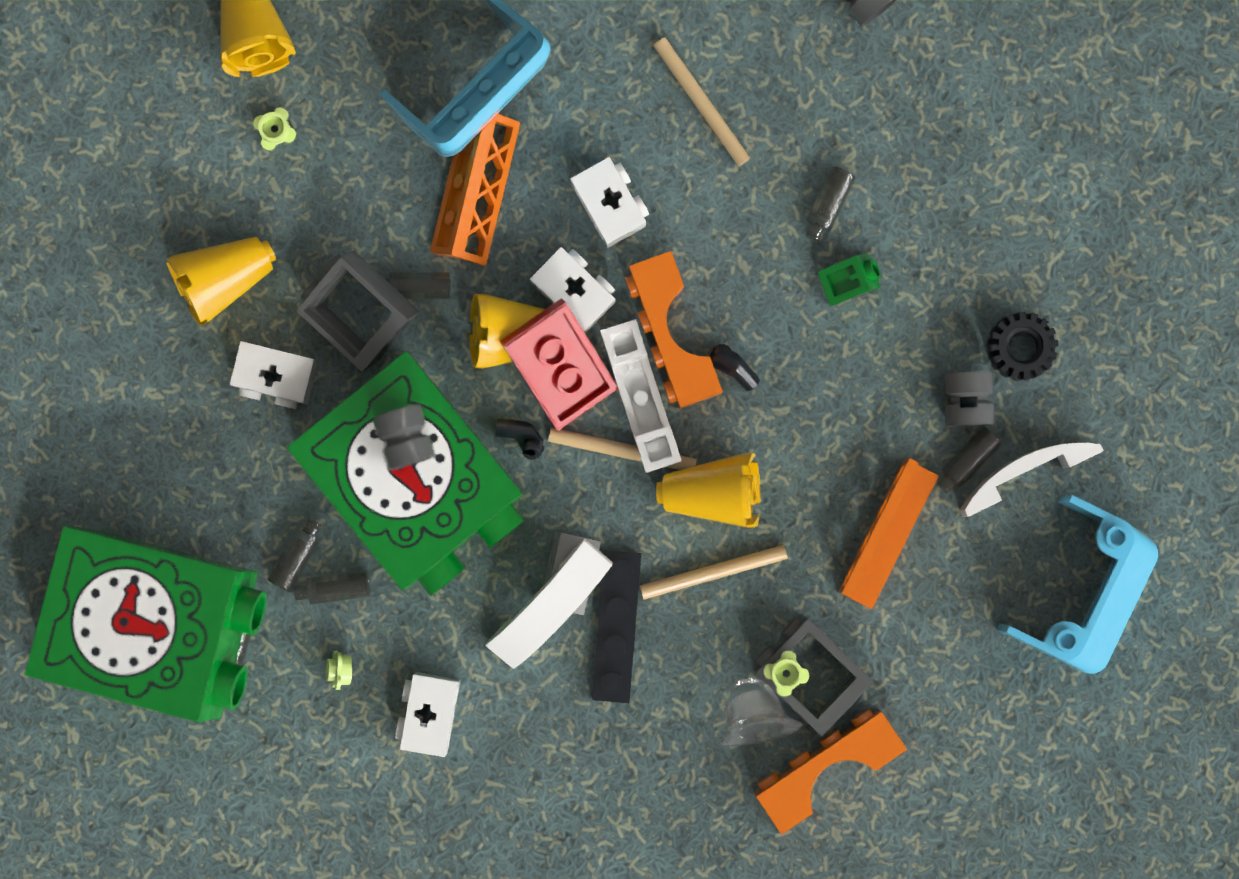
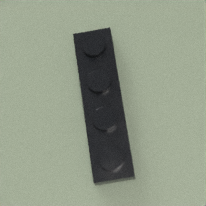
M604 550V555L613 564L602 578L592 694V700L630 703L642 553Z

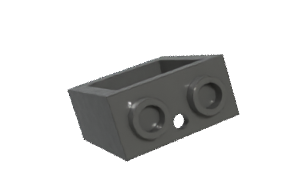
M352 251L343 256L336 254L325 265L323 271L327 274L320 282L314 281L306 288L301 295L305 301L296 311L363 372L376 364L420 311L356 251ZM348 272L392 312L391 316L367 344L323 304Z
M805 617L801 622L795 618L781 632L785 639L775 649L769 645L756 658L755 662L759 666L754 672L777 693V686L774 682L764 676V667L769 663L774 664L781 658V654L784 651H791L809 632L853 675L815 716L792 694L785 697L780 696L817 733L823 736L874 681L809 618Z

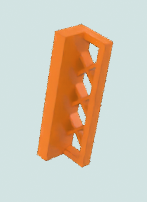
M497 114L459 153L453 155L430 253L486 266L521 122ZM496 123L506 127L503 143L496 146L493 139ZM493 160L496 173L494 179L488 182L484 169L486 163ZM484 195L488 205L487 211L484 216L479 218L475 207L477 199ZM473 232L476 233L479 240L476 255L465 252L468 236Z
M911 458L903 460L837 591L838 593L870 609L873 608L939 475L919 466V462Z

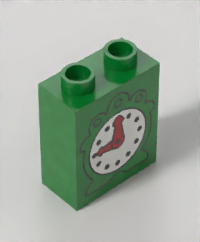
M407 351L286 447L402 591L411 588L419 581L427 593L432 596L466 568L454 553L462 545L478 534L490 549L524 521V518L513 504L525 494L415 358ZM420 404L426 423L421 432L431 437L436 457L414 465L388 471L382 449L387 445V441L379 439L372 418L393 410Z
M63 526L24 676L197 723L219 719L222 716L223 708L234 711L238 707L246 688L247 667L235 662L242 634L254 636L259 630L265 614L266 592L254 589L258 571L92 528Z

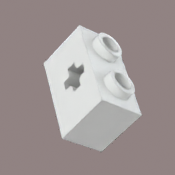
M608 157L570 179L573 189L607 248L646 227L644 217L649 215L648 210L639 195L631 196L626 187L631 181L621 163L614 165L611 158ZM609 192L613 197H621L618 200V208L615 210L611 205L605 207L602 205L605 203V194Z
M560 247L530 278V281L552 304L562 298L568 304L586 333L615 303V298L611 295L615 289L601 275L594 279L584 269L588 263L574 249L567 253ZM570 280L574 283H578L580 280L584 282L582 285L584 294L581 297L577 293L572 294V296L567 294L569 292L567 283Z
M240 341L230 385L240 388L239 396L259 401L262 394L276 397L274 404L297 409L298 403L308 405L318 361ZM277 367L276 372L282 375L281 382L274 381L272 387H270L271 382L265 379L266 372L271 373Z
M416 672L413 674L412 680H405L402 702L408 703L406 717H399L395 739L401 740L400 750L440 757L447 755L460 685L459 679ZM426 704H430V711L436 713V717L431 718L428 723H423V716L417 714V710H421Z

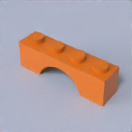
M672 251L630 265V276L624 277L631 298L639 297L643 311L637 312L644 333L651 332L656 346L650 347L657 369L664 367L669 381L663 382L669 403L677 402L679 409L722 394L723 391L711 358L693 355L684 351L674 342L668 331V308L673 299L684 289V284Z
M869 708L863 710L850 720L853 726L843 733H840L838 729L830 732L819 741L822 747L811 754L807 750L799 753L788 762L791 768L779 776L774 771L757 783L760 789L755 791L754 794L781 835L813 814L811 806L812 787L816 778L825 768L836 762L851 760L866 764L877 771L907 750L882 711L877 709L871 712Z

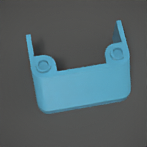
M502 0L486 1L515 36L427 125L421 122L386 90L380 94L402 121L441 156L449 157L459 153L544 67L549 56L550 44L542 32Z
M1065 495L1060 496L1058 503L1100 523L1095 533L1096 544L1101 552L1113 558L1082 625L1079 626L1068 621L1057 622L1049 628L1043 642L1009 625L999 623L996 630L1079 671L1093 674L1100 672L1106 667L1157 562L1158 549L1152 539L1123 519L1076 496Z

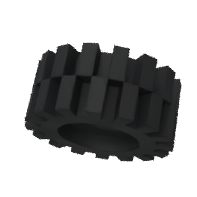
M1026 312L1011 314L1000 320L989 333L991 335L987 340L986 346L989 347L987 355L988 359H991L993 362V368L999 370L1002 376L1010 377L1017 381L1038 377L1046 370H1049L1052 366V361L1056 359L1058 354L1055 352V349L1059 346L1058 340L1054 338V334H1056L1054 328L1050 329L1047 325L1049 321L1045 318H1038V314H1027ZM1025 332L1031 335L1036 343V351L1032 358L1027 361L1017 360L1009 352L1008 343L1015 333Z

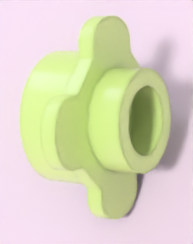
M276 108L274 112L266 113L263 116L258 115L254 119V128L259 131L262 137L261 145L266 150H274L276 145L283 142L291 143L296 138V131L290 127L287 120L289 113L284 108ZM273 126L278 127L277 132H272L271 129Z
M333 651L332 659L326 660L325 667L326 681H332V688H335V690H340L341 685H350L352 679L351 655H341V652Z
M784 651L779 660L774 664H767L763 671L764 676L767 679H771L777 686V693L784 697L789 696L792 693V689L800 683H806L809 679L808 670L801 668L796 661V654L792 651ZM784 670H789L790 675L788 677L783 676Z

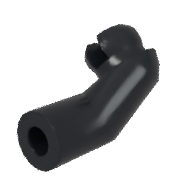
M718 344L713 348L710 358L715 369L734 377L746 391H751L759 384L760 378L740 355L732 351L728 345Z
M497 418L495 437L515 439L523 451V456L527 459L535 460L541 456L545 448L544 440L532 423Z

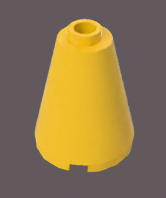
M221 0L220 61L225 73L234 77H241L239 71H251L252 77H258L276 72L290 63L289 56L292 54L295 57L296 54L294 43L271 0Z
M251 237L173 255L166 259V264L180 296H183L189 305L187 308L196 323L201 326L211 321L273 270L271 262L275 261L276 257L267 240L260 242L257 237Z
M484 293L474 294L469 322H473L472 335L469 334L472 366L483 369L511 363V359L499 341L545 309Z
M742 453L664 474L662 482H657L656 485L657 503L663 504L666 512L746 528L757 527L760 514H753V505L760 503L761 496L758 462H752L756 455L755 453Z

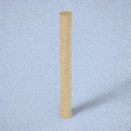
M666 37L660 39L654 44V48L738 167L747 162L750 156Z
M553 427L550 429L548 442L642 462L636 445L562 429L557 431ZM680 455L682 462L667 466V468L682 470L696 466L697 459Z
M780 545L640 585V589L645 600L786 560L787 555L784 545Z

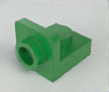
M868 253L853 256L817 271L830 306L881 288L879 279H881L880 269L873 258L870 259Z

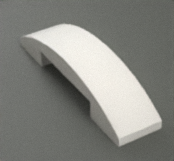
M636 319L600 330L645 472L648 473L682 462Z
M1069 443L1041 448L1019 456L992 472L972 491L960 509L962 517H969L1002 501L996 486L1058 457L1062 468H1070L1104 450L1101 444Z
M584 538L561 562L558 571L513 619L510 617L486 642L485 646L510 667L516 668L549 639L571 616L604 577L613 562Z

